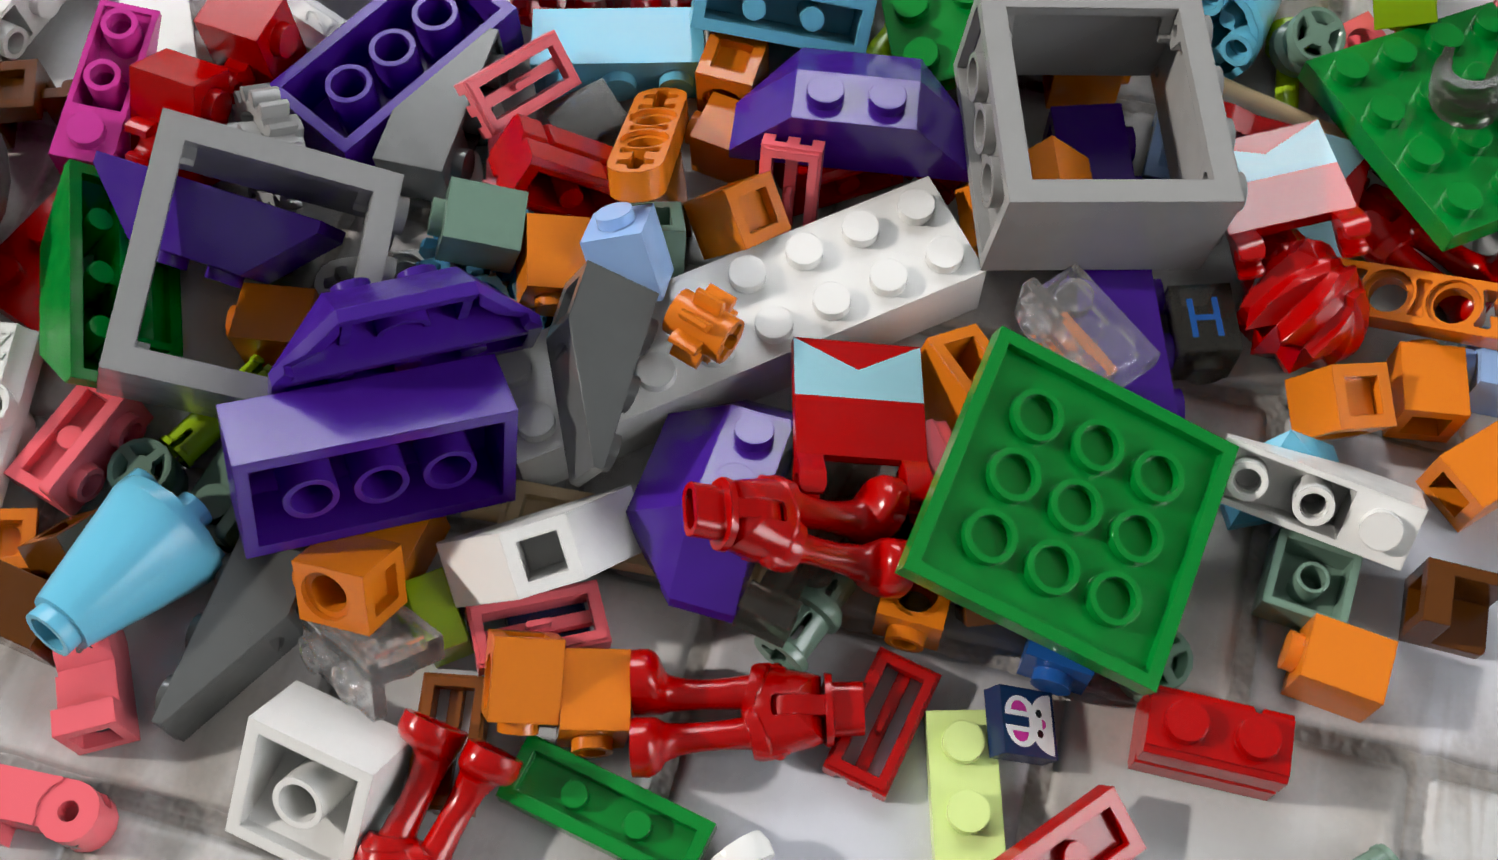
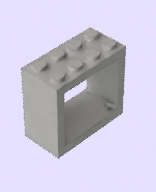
M974 0L953 67L958 105L962 116L966 164L981 271L1200 269L1214 247L1221 242L1224 232L1238 211L1244 208L1248 192L1246 177L1244 173L1238 172L1234 154L1235 125L1231 118H1227L1223 103V70L1220 66L1215 65L1211 47L1213 23L1211 17L1204 14L1202 0ZM1017 75L1150 76L1170 179H1032Z
M163 108L98 367L96 392L218 418L217 404L268 395V377L149 350L151 344L138 341L179 169L364 218L362 224L365 227L354 278H368L371 283L395 278L397 258L387 255L392 247L395 234L401 235L409 211L410 199L400 196L404 174Z

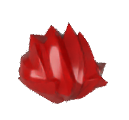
M1297 228L1277 232V234L1261 236L1266 247L1265 258L1261 260L1265 268V274L1260 278L1240 282L1244 292L1242 302L1237 312L1229 319L1252 343L1250 354L1276 359L1282 371L1288 374L1302 367L1319 369L1333 365L1353 355L1365 338L1370 315L1368 297L1364 284L1357 274V267L1355 265L1345 266L1329 244L1321 240L1309 239Z

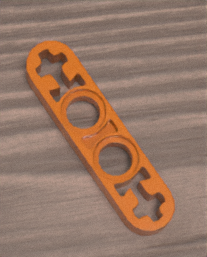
M662 87L648 89L635 96L607 160L610 196L613 199L629 203L647 202L663 196L667 191L689 122L687 93L677 88Z
M1341 258L1345 266L1355 265L1357 267V274L1364 284L1370 305L1368 327L1498 351V283ZM1385 285H1397L1407 292V299L1404 304L1393 311L1375 309L1370 304L1371 296L1378 288ZM1450 296H1462L1468 298L1473 303L1474 310L1462 322L1446 323L1435 316V309L1438 303ZM1493 302L1495 316L1497 317L1490 316L1491 328L1484 329L1482 326L1486 321L1485 304Z

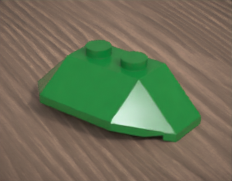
M69 159L64 165L40 245L39 355L65 383L97 388L98 367L130 240L126 236L95 166ZM157 262L138 341L151 344L149 349L151 351L177 357H183L180 269Z

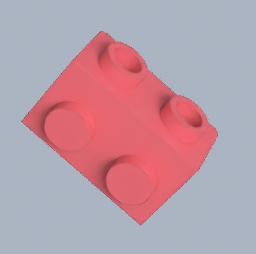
M76 385L4 471V474L16 485L70 517L76 515L82 506L94 499L103 488L107 477V465L112 454L121 445L133 439L143 438L148 424L154 417L142 402L96 392L97 388Z

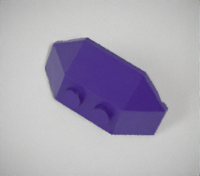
M802 47L736 103L729 158L760 161L761 142L764 133L777 134L776 141L787 142L789 136L801 138L802 145L812 146L813 140L826 141L823 167L923 178L929 176L933 179L969 182L962 116L959 107L922 59ZM775 158L774 162L785 163V159ZM799 162V165L809 166V163Z
M96 151L93 164L126 236L130 240L148 166ZM177 176L157 262L187 271L190 260L208 265L204 277L241 289L245 278L264 284H271L342 245L346 232L311 217Z
M433 264L416 265L401 271L395 279L371 283L370 279L364 277L347 279L333 285L330 288V292L320 294L268 373V395L495 353V355H501L532 348L543 329V324L538 313L457 266L437 270Z
M743 400L668 413L626 510L633 534L647 563L660 583V589L668 606L734 624L756 563L745 561L729 551L725 553L712 549L708 539L686 536L682 508L683 490L690 481L712 484L719 477L740 480L755 479L759 475H777L786 478L794 458L792 411Z

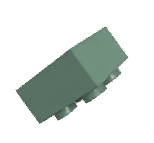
M1281 527L1269 542L1251 615L1298 631L1316 613L1348 623L1363 557Z

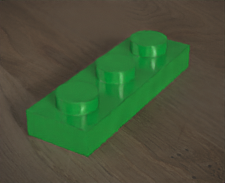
M536 735L527 736L516 756L524 763L517 780L508 786H500L495 795L500 802L617 860H702L717 830L716 823Z

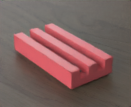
M552 30L453 86L459 96H466L470 103L466 109L471 118L477 117L482 127L478 128V131L484 140L502 132L514 115L528 116L582 82L555 30ZM548 48L552 56L551 58L488 95H483L479 87ZM559 69L563 77L561 80L497 118L495 117L491 109L492 107Z
M764 133L761 142L759 174L771 171L773 176L775 158L785 159L782 204L792 228L799 162L809 163L802 226L816 221L826 141L813 140L812 146L802 145L801 138L789 136L787 142L776 141L777 134Z
M597 579L562 586L520 600L465 607L478 676L484 675L488 630L485 631L483 623L587 602L589 610L530 620L526 623L497 629L562 633L593 626V631L562 637L566 640L565 648L609 649L612 638Z

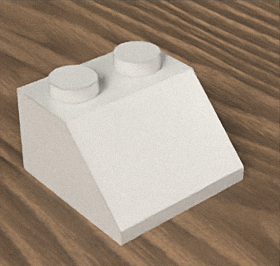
M296 680L248 717L225 831L284 860H355V853L358 851L364 835L369 830L380 831L403 790L413 749L400 737L397 726Z

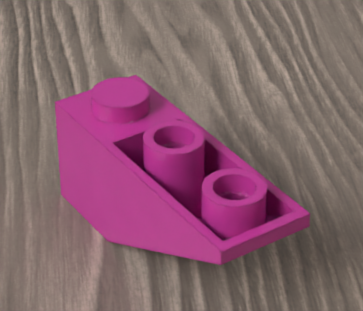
M109 0L99 1L48 152L60 175H62L64 165L69 159L94 165L93 160L96 151L125 159V154L131 150V133L125 132L124 129L125 123L130 119L129 65L157 53L162 17L160 11Z

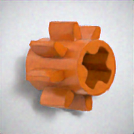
M712 283L709 284L706 290L700 287L696 289V292L690 289L682 290L670 304L662 323V330L670 335L668 341L673 344L669 354L694 369H697L702 361L706 364L711 360L718 364L723 363L736 348L744 330V321L736 317L738 312L733 309L738 298Z

